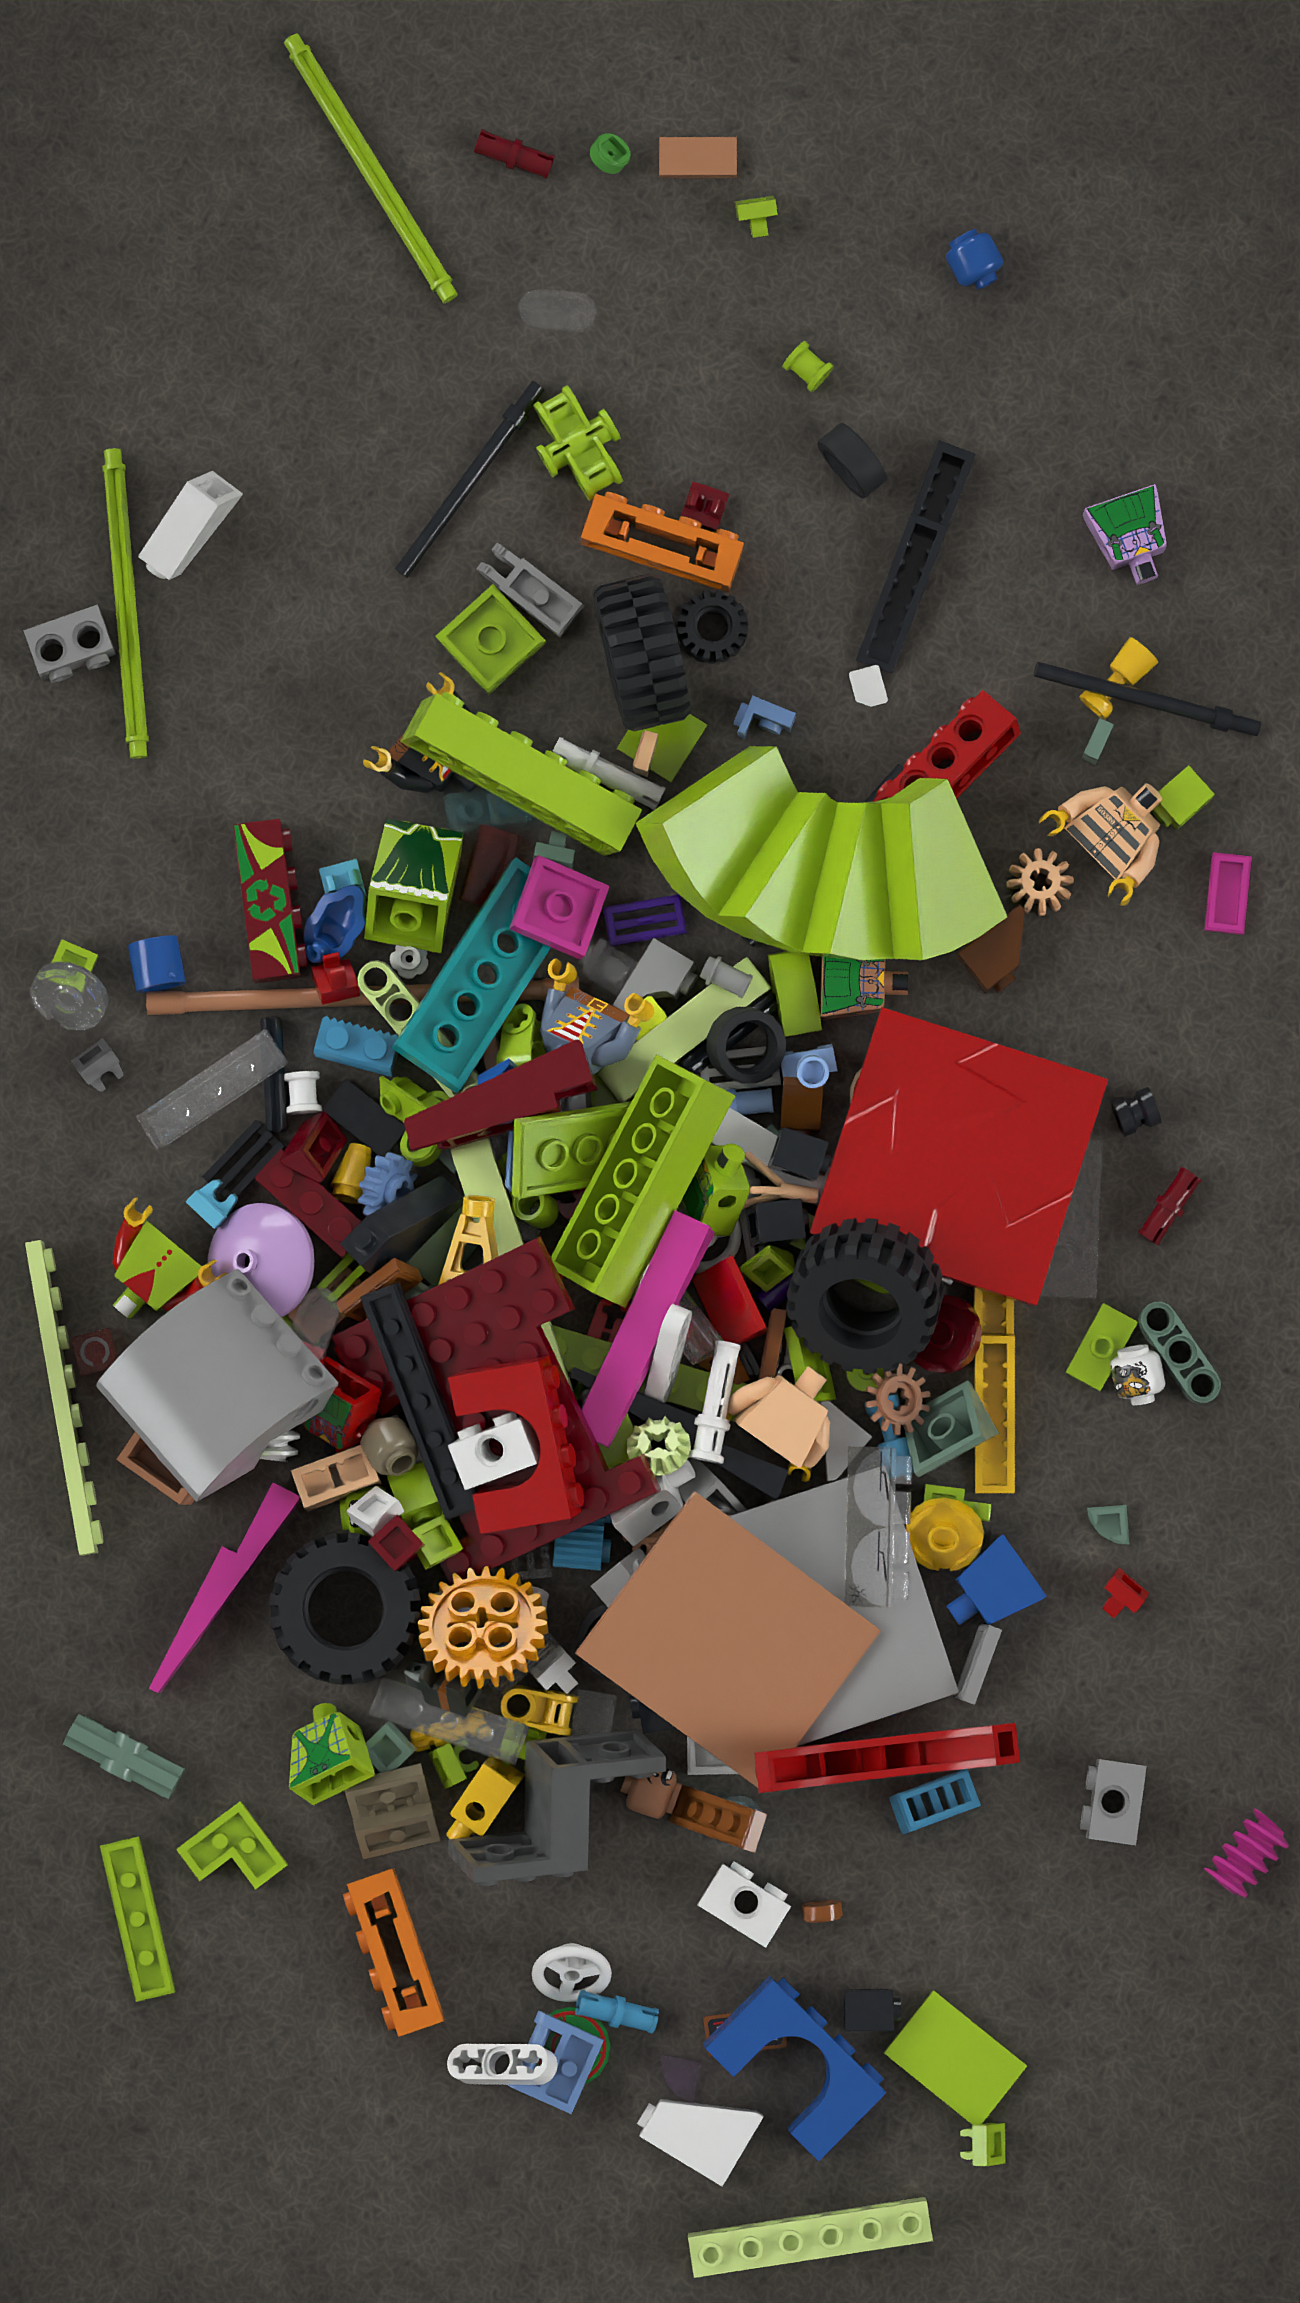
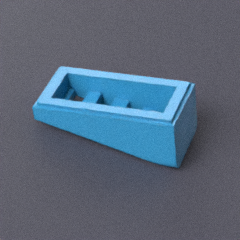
M963 1769L889 1797L902 1835L981 1806L968 1769ZM957 1781L965 1802L964 1804L958 1805L950 1783ZM941 1786L949 1809L945 1811L936 1792V1788ZM925 1792L934 1815L929 1817L920 1794ZM909 1798L912 1800L919 1819L915 1822L906 1801Z

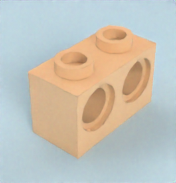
M361 1445L291 1470L301 1501L307 1512L344 1499L349 1493L358 1489L382 1485L378 1472L368 1461Z

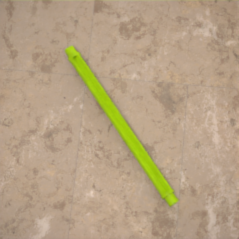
M299 34L288 37L284 41V45L290 53V60L296 65L429 282L431 290L437 292L443 303L453 300L458 293L451 284L452 278L443 268L313 56L309 45L304 44Z
M113 448L104 450L105 465L102 466L105 478L127 736L125 740L129 744L130 758L142 759L147 757L146 743L149 742V736H147L127 505L126 466L122 463L121 449Z

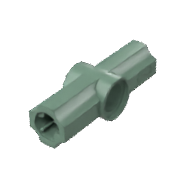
M78 1714L63 1745L100 1763L99 1767L125 1781H134L167 1799H170L185 1768L148 1750L149 1746L129 1738V1735L117 1731L115 1733L104 1727V1725L81 1714Z

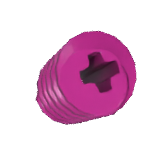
M1256 1808L1253 1809V1812L1258 1822L1256 1823L1248 1819L1242 1822L1248 1834L1237 1831L1232 1834L1238 1846L1235 1847L1227 1843L1222 1846L1227 1859L1216 1855L1212 1858L1217 1871L1203 1868L1230 1893L1244 1898L1248 1894L1242 1883L1246 1882L1255 1886L1258 1883L1253 1870L1255 1869L1265 1874L1268 1872L1263 1861L1264 1857L1277 1861L1279 1858L1273 1847L1275 1845L1284 1849L1289 1847L1283 1836L1285 1833Z

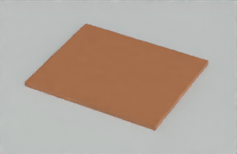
M694 1491L575 1654L758 1788L754 1753L795 1748L881 1630Z

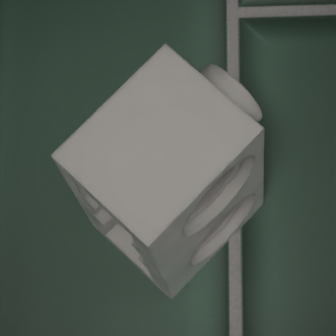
M98 604L23 630L41 679L49 678L51 683L73 676L72 670L85 665L88 670L105 666L110 663L109 657L116 655ZM89 631L99 633L100 641L94 648L86 649L80 646V639L84 633ZM52 644L62 646L63 654L57 661L49 662L43 659V652L47 646Z

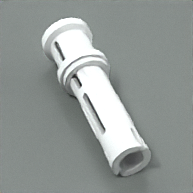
M716 1340L703 1412L695 1418L694 1424L698 1428L694 1448L690 1450L689 1458L723 1464L724 1457L721 1456L724 1435L726 1431L730 1430L729 1420L726 1419L741 1345Z

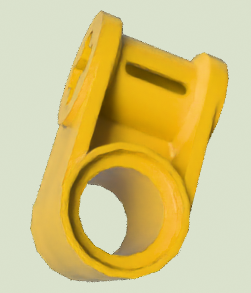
M515 1685L503 1693L501 1712L511 1723L533 1727L548 1733L571 1736L572 1729L569 1728L573 1704L578 1703L579 1696L566 1694L561 1691L541 1690ZM515 1694L526 1696L530 1702L528 1711L522 1715H515L507 1708L508 1699ZM560 1704L558 1720L554 1721L557 1705Z

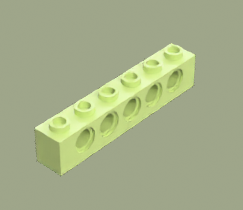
M925 2197L688 2233L694 2278L933 2241Z

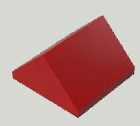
M733 1255L692 1278L720 1341L742 1344L767 1334L766 1324Z

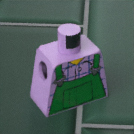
M1155 484L1085 508L1083 512L1084 521L1112 570L1130 565L1137 585L1158 577L1152 557L1164 553L1167 545Z

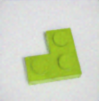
M242 1801L238 1802L176 1849L199 1881H202L229 1859L233 1858L253 1887L257 1889L288 1866V1863Z

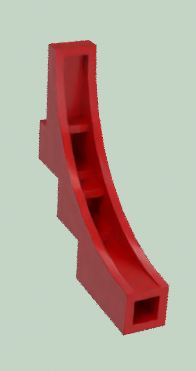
M1016 1722L816 1744L754 1753L759 1793L1020 1763Z

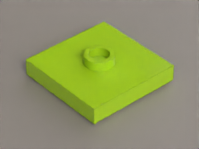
M494 584L435 636L439 643L488 695L546 644V640Z

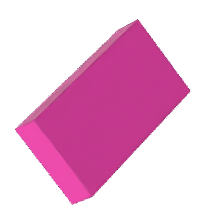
M1212 853L1204 931L1244 935L1252 856Z

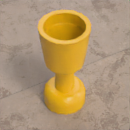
M1129 637L1110 664V668L1114 673L1107 680L1120 684L1127 683L1133 686L1158 664V660L1140 642ZM1084 691L1079 696L1080 700L1103 720H1106L1113 710V705L1110 702L1111 697L1089 691Z

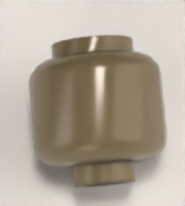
M385 1417L373 1420L367 1426L360 1442L368 1461L382 1475L398 1476L408 1472L415 1464L419 1452L411 1430L398 1417Z

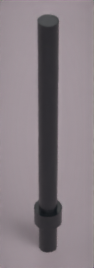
M532 381L516 404L508 406L501 416L504 419L399 562L395 568L396 571L406 578L409 577L516 429L521 430L529 419L528 412L544 392V389L539 384Z
M1037 662L1034 669V677L1208 723L1210 728L1227 732L1230 729L1257 736L1261 728V721L1235 715L1232 709L1216 706L1213 709L1042 662Z

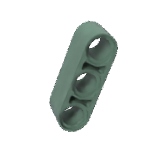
M1164 1302L1148 1304L1139 1314L1138 1326L1152 1349L1159 1353L1161 1362L1184 1396L1195 1404H1205L1214 1400L1221 1389L1219 1376L1176 1312L1169 1304ZM1160 1310L1166 1315L1167 1325L1164 1330L1155 1331L1148 1326L1146 1317L1149 1311ZM1175 1342H1180L1188 1347L1189 1359L1184 1364H1177L1170 1359L1169 1348ZM1197 1375L1207 1377L1212 1384L1211 1392L1206 1397L1197 1396L1192 1391L1191 1382Z

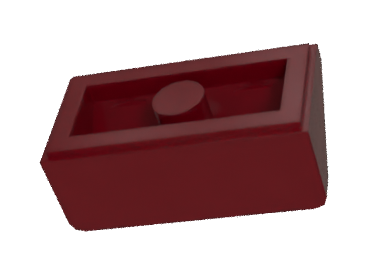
M323 1110L300 1125L279 1161L285 1166L317 1182H321L347 1142V1138Z

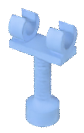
M832 1044L817 1046V1049L808 1051L785 1052L781 1063L782 1078L798 1077L799 1081L808 1088L822 1086L827 1081L829 1072L837 1071Z

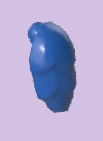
M349 885L335 893L324 894L319 900L314 912L308 917L304 930L306 957L310 962L323 964V955L336 952L339 953L341 958L355 945L356 937L361 933L366 924V895L361 887Z

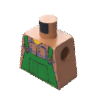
M821 956V1020L879 1013L881 1007L884 1008L885 995H908V972L885 971V959L849 960Z

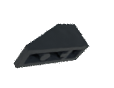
M441 1175L369 1214L340 1244L371 1275L393 1258L406 1263L463 1205V1196Z

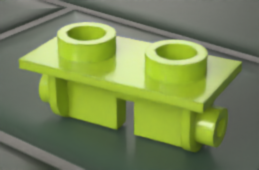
M384 1076L379 1077L380 1104L387 1114L395 1116L403 1123L406 1118L441 1102L432 1095L427 1098V1092L405 1076L394 1077L391 1081Z

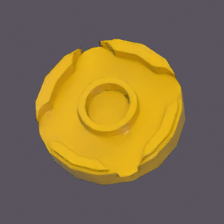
M944 1497L929 1499L916 1506L907 1518L905 1529L915 1560L928 1569L939 1571L940 1568H950V1571L960 1570L973 1563L981 1552L984 1537L981 1519L971 1507L959 1500Z

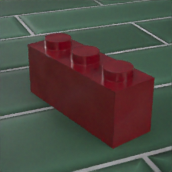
M280 1149L254 1177L255 1180L339 1257L344 1259L349 1253L340 1243L361 1221L317 1181L282 1164L279 1159L284 1151Z

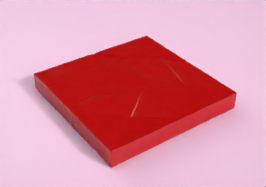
M881 1007L809 1235L821 1234L822 1229L832 1223H836L840 1227L843 1220L857 1218L858 1223L865 1222L866 1218L878 1219V1224L886 1226L890 1222L900 1226V1232L906 1235L910 1232L920 1239L918 1245L921 1248L924 1246L929 1248L934 1255L933 1263H937L940 1266L942 1278L1036 1307L1108 1079Z

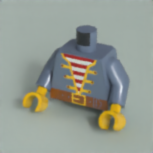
M555 958L548 965V973L555 982L553 988L548 989L540 1028V1035L543 1038L546 1053L578 1039L584 1046L593 1075L605 1066L625 1060L641 1030V1027L638 1026L640 1021L646 1022L653 1017V1005L647 1000L643 1001L640 995L632 993L626 998L624 1003L625 1011L576 988L571 987L567 992L565 991L566 985L574 982L577 977L576 968L568 962L566 971L559 976L562 964L561 961Z

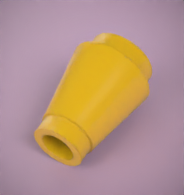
M357 1143L349 1144L348 1150L330 1184L333 1188L332 1195L337 1200L350 1204H361L358 1203V1200L363 1195V1191L359 1183L364 1181L366 1176L365 1168L367 1166L370 1167L371 1148Z

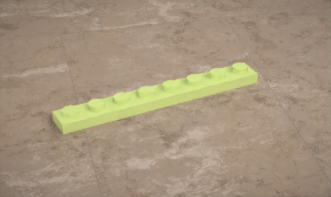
M41 1240L26 1242L27 1258L78 1551L81 1556L98 1553L97 1544H103V1533L100 1521L92 1520L90 1505H96L97 1500L93 1481L86 1482L83 1466H89L90 1459L86 1442L79 1443L77 1427L83 1426V1419L79 1403L72 1404L70 1389L76 1388L74 1368L72 1364L66 1365L63 1350L69 1349L70 1346L66 1326H59L56 1311L63 1310L59 1287L52 1288L50 1272L56 1271L54 1253L52 1248L45 1249V1244Z

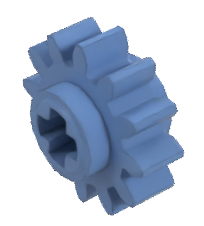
M387 1152L385 1157L379 1155L375 1157V1167L367 1166L365 1168L366 1176L364 1181L359 1183L363 1195L358 1200V1203L366 1205L363 1215L368 1216L415 1190L413 1182L418 1175L410 1172L413 1165L412 1161L404 1159L403 1156Z

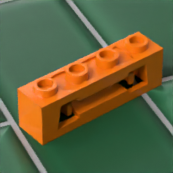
M606 492L605 496L595 494L581 535V545L726 593L730 592L744 550V542L738 541L739 536L724 529H717L716 533L701 529L702 524L688 517L680 516L679 521L665 517V511L652 505L643 504L642 508L627 504V498L615 493ZM617 517L626 521L620 522L614 520V518ZM629 522L635 523V529L696 548L697 544L702 545L699 546L695 558L696 563H689L690 557L633 538H629V541L625 542L630 530ZM606 534H610V535L616 536V537H618L619 539H616V538L607 536ZM705 547L717 550L718 552L708 551ZM704 565L714 569V571L701 566Z
M391 1868L348 1883L349 1892L343 1894L344 1901L350 1917L358 1916L362 1930L357 1931L356 1936L363 1955L371 1954L375 1968L369 1970V1975L375 1992L383 1991L388 2006L381 2009L388 2030L396 2029L397 2035L400 2037L443 2022L445 2017L395 1869ZM388 1891L397 1914L393 1922L413 1981L419 1979L427 2003L425 2005L421 2004L417 1987L413 1985L401 1990L407 2008L401 2009L395 1991L398 1982L378 1923L373 1925L366 1902L371 1900L376 1919L390 1915L391 1910L384 1894Z

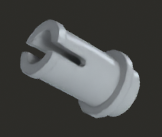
M709 956L700 974V978L706 980V985L709 986L710 983H713L738 995L742 999L753 975H748L722 962V957L720 956L717 959Z

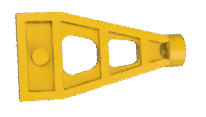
M480 1195L463 1197L462 1214H460L438 1285L468 1271L462 1268V1258L467 1243L481 1245L484 1263L498 1257L493 1223L494 1198ZM473 1217H480V1222H474L472 1220Z

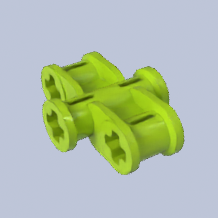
M568 385L562 388V393L543 404L539 401L533 404L538 417L554 440V442L545 447L542 444L536 447L538 455L552 477L558 475L559 469L568 465L589 501L594 499L596 492L615 482L618 485L623 482L618 468L603 446L604 443L611 439L614 442L621 439L605 409L598 411V416L588 421Z

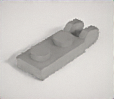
M496 543L491 549L500 561L506 562L514 568L505 579L492 566L483 562L476 568L477 571L499 587V591L561 638L582 612L584 605L524 558L520 560L505 547Z

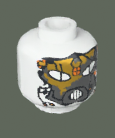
M1135 1345L1118 1350V1356L1110 1363L1116 1395L1123 1399H1131L1132 1405H1143L1155 1401L1154 1394L1159 1393L1165 1387L1159 1353L1149 1350L1148 1345Z

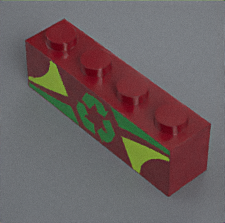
M280 818L233 824L253 981L257 984L302 978L301 968L308 967L305 944L297 943L296 929H302L303 923L300 905L293 906L291 891L298 890L295 866L288 867L286 852L293 851L290 828L283 829Z

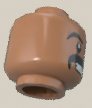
M666 1768V1772L652 1773L648 1778L640 1779L626 1776L620 1792L628 1794L626 1798L628 1809L660 1819L666 1812L672 1814L682 1784L676 1782L677 1776L675 1772Z

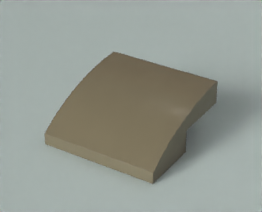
M421 1763L375 1774V1776L345 1790L363 1859L440 1841Z

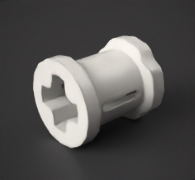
M300 1071L284 1074V1081H287L289 1084L290 1106L286 1107V1114H310L322 1111V1106L317 1104L316 1080L320 1078L318 1071Z

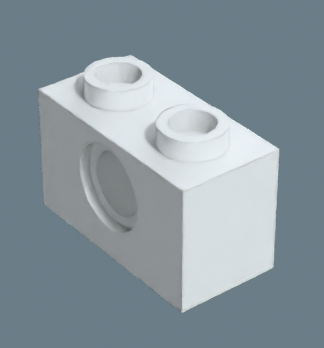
M511 1411L493 1418L495 1426L482 1430L480 1424H476L457 1432L459 1439L449 1444L448 1448L465 1490L539 1463L540 1442L534 1428L524 1417H517V1414ZM491 1438L498 1440L502 1444V1457L496 1456L491 1452L489 1447Z
M733 1861L730 1867L722 1863L698 1902V1906L766 1948L791 1907L784 1902L788 1894L768 1882L764 1889L750 1881L754 1873ZM749 1890L757 1896L758 1904L754 1911L742 1913L736 1909L734 1904L735 1897L741 1891Z

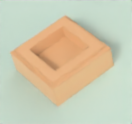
M647 730L642 732L633 762L635 774L648 777L658 743V733Z

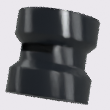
M1148 1087L1136 1091L1134 1098L1119 1097L1110 1101L1119 1129L1124 1137L1136 1133L1137 1129L1143 1124L1153 1127L1162 1123L1155 1099Z

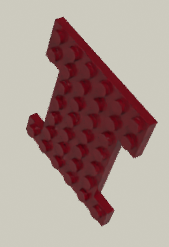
M541 1236L407 1300L457 1432L476 1424H480L482 1430L495 1426L493 1418L511 1411L498 1409L456 1417L448 1377L459 1371L550 1355L551 1365L557 1367L560 1378V1385L557 1389L559 1403L565 1406L568 1416V1425L565 1428L567 1442L571 1443L575 1450L576 1465L573 1467L576 1483L579 1482L584 1493V1505L581 1506L582 1512L566 1520L480 1534L476 1510L459 1515L468 1534L459 1539L463 1549L456 1555L440 1562L450 1586L454 1584L452 1576L454 1573L463 1580L467 1578L468 1568H472L477 1576L482 1573L485 1566H488L490 1570L661 1490L645 1454H641L609 1469L541 1327L542 1324L575 1309ZM368 1319L332 1336L347 1369L381 1389L379 1402L397 1394ZM491 1438L489 1442L491 1452L496 1456L502 1457V1444L498 1440ZM538 1463L478 1485L479 1491L483 1488L526 1481L533 1475Z

